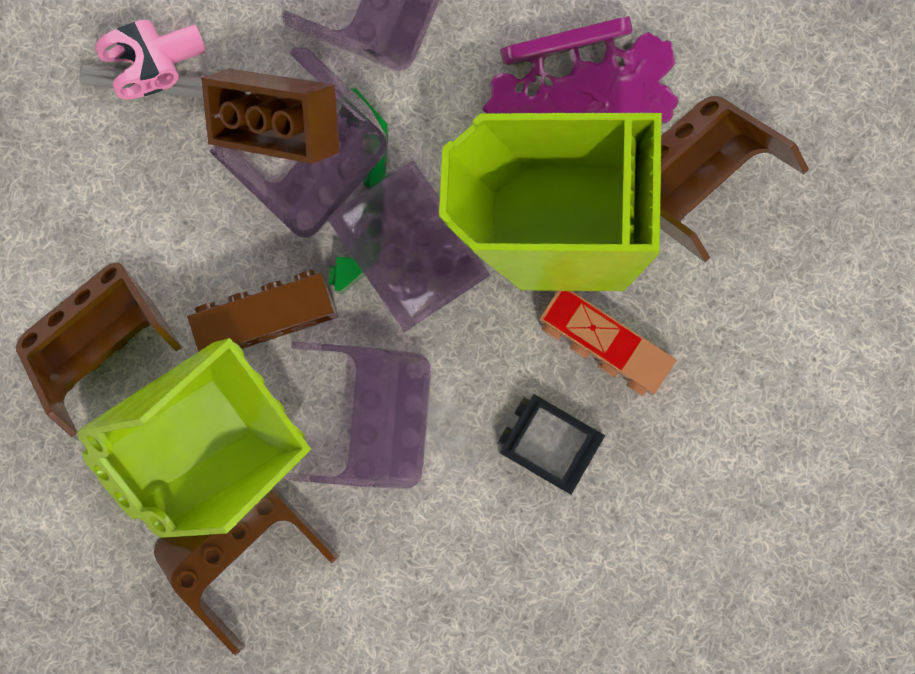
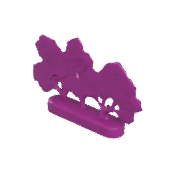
M630 16L504 47L500 49L505 65H514L528 61L533 66L530 72L522 79L503 72L495 75L490 82L491 99L482 107V110L486 114L662 113L661 124L667 123L673 117V110L679 102L678 97L673 94L671 89L660 83V80L676 64L672 42L668 40L662 42L658 36L646 32L640 35L632 48L626 51L619 49L614 45V40L628 36L633 31ZM605 43L606 51L603 62H585L580 59L579 48ZM569 51L573 64L570 74L564 77H554L545 71L544 59L547 56ZM616 57L624 59V66L618 65ZM536 76H539V90L536 95L528 96L527 91L530 81L532 83L537 82ZM546 77L553 82L552 86L545 85L544 79ZM523 83L522 91L517 92L516 85Z

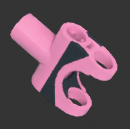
M140 20L119 27L102 36L95 45L98 57L104 62L125 61L132 63L131 67L124 70L125 72L117 76L113 81V88L117 96L127 100L152 95L172 87L179 77L173 64L205 53L204 43L196 25L193 24L159 36L155 26L149 20ZM116 44L111 50L104 51L108 46ZM133 83V86L123 88L125 85Z

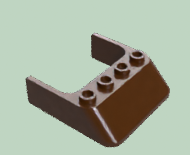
M719 96L705 98L661 136L660 229L703 262H707L710 256L697 234L684 225L681 220L744 163L757 154H772L795 170L805 174L809 168L797 144Z
M112 263L104 267L29 328L16 344V352L46 415L71 437L78 432L64 405L66 394L73 389L77 382L88 373L96 370L115 351L122 349L137 333L151 325L176 352L182 348L156 305L120 263Z
M275 487L228 533L161 538L155 545V559L176 594L235 656L245 645L201 599L202 593L270 526L278 521L291 522L330 563H333L339 557L334 549Z

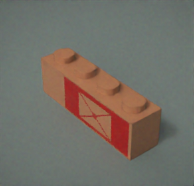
M557 291L538 320L543 324L541 330L557 341L562 336L572 343L569 347L570 350L584 359L591 355L600 361L598 365L600 370L613 378L620 374L629 380L626 386L642 397L646 392L650 395H654L677 361V359L573 291Z

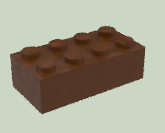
M230 68L201 78L209 145L310 164L339 153L335 84Z
M309 270L295 275V281L291 283L271 282L261 286L262 292L249 295L247 291L229 296V303L215 305V302H211L194 308L196 313L187 316L198 352L213 342L228 338L239 345L241 349L339 318L327 279L321 273L315 274L314 270Z

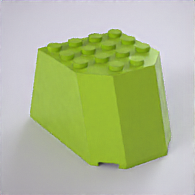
M662 113L479 114L472 120L473 124L453 142L450 140L442 147L439 217L476 255L520 290L625 291L660 254Z

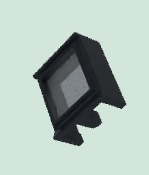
M533 394L530 400L523 397L514 413L519 417L513 429L506 426L497 442L498 445L502 446L499 453L572 495L606 435L536 394Z

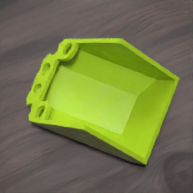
M230 338L211 343L77 431L79 441L86 447L82 452V456L89 469L93 471L97 479L123 511L134 520L137 518L141 519L148 526L149 530L160 538L228 533L311 450L305 441L303 432L292 424L285 414V409L281 402L273 398L265 387L262 376L251 368L244 358L243 350L239 345L232 342Z

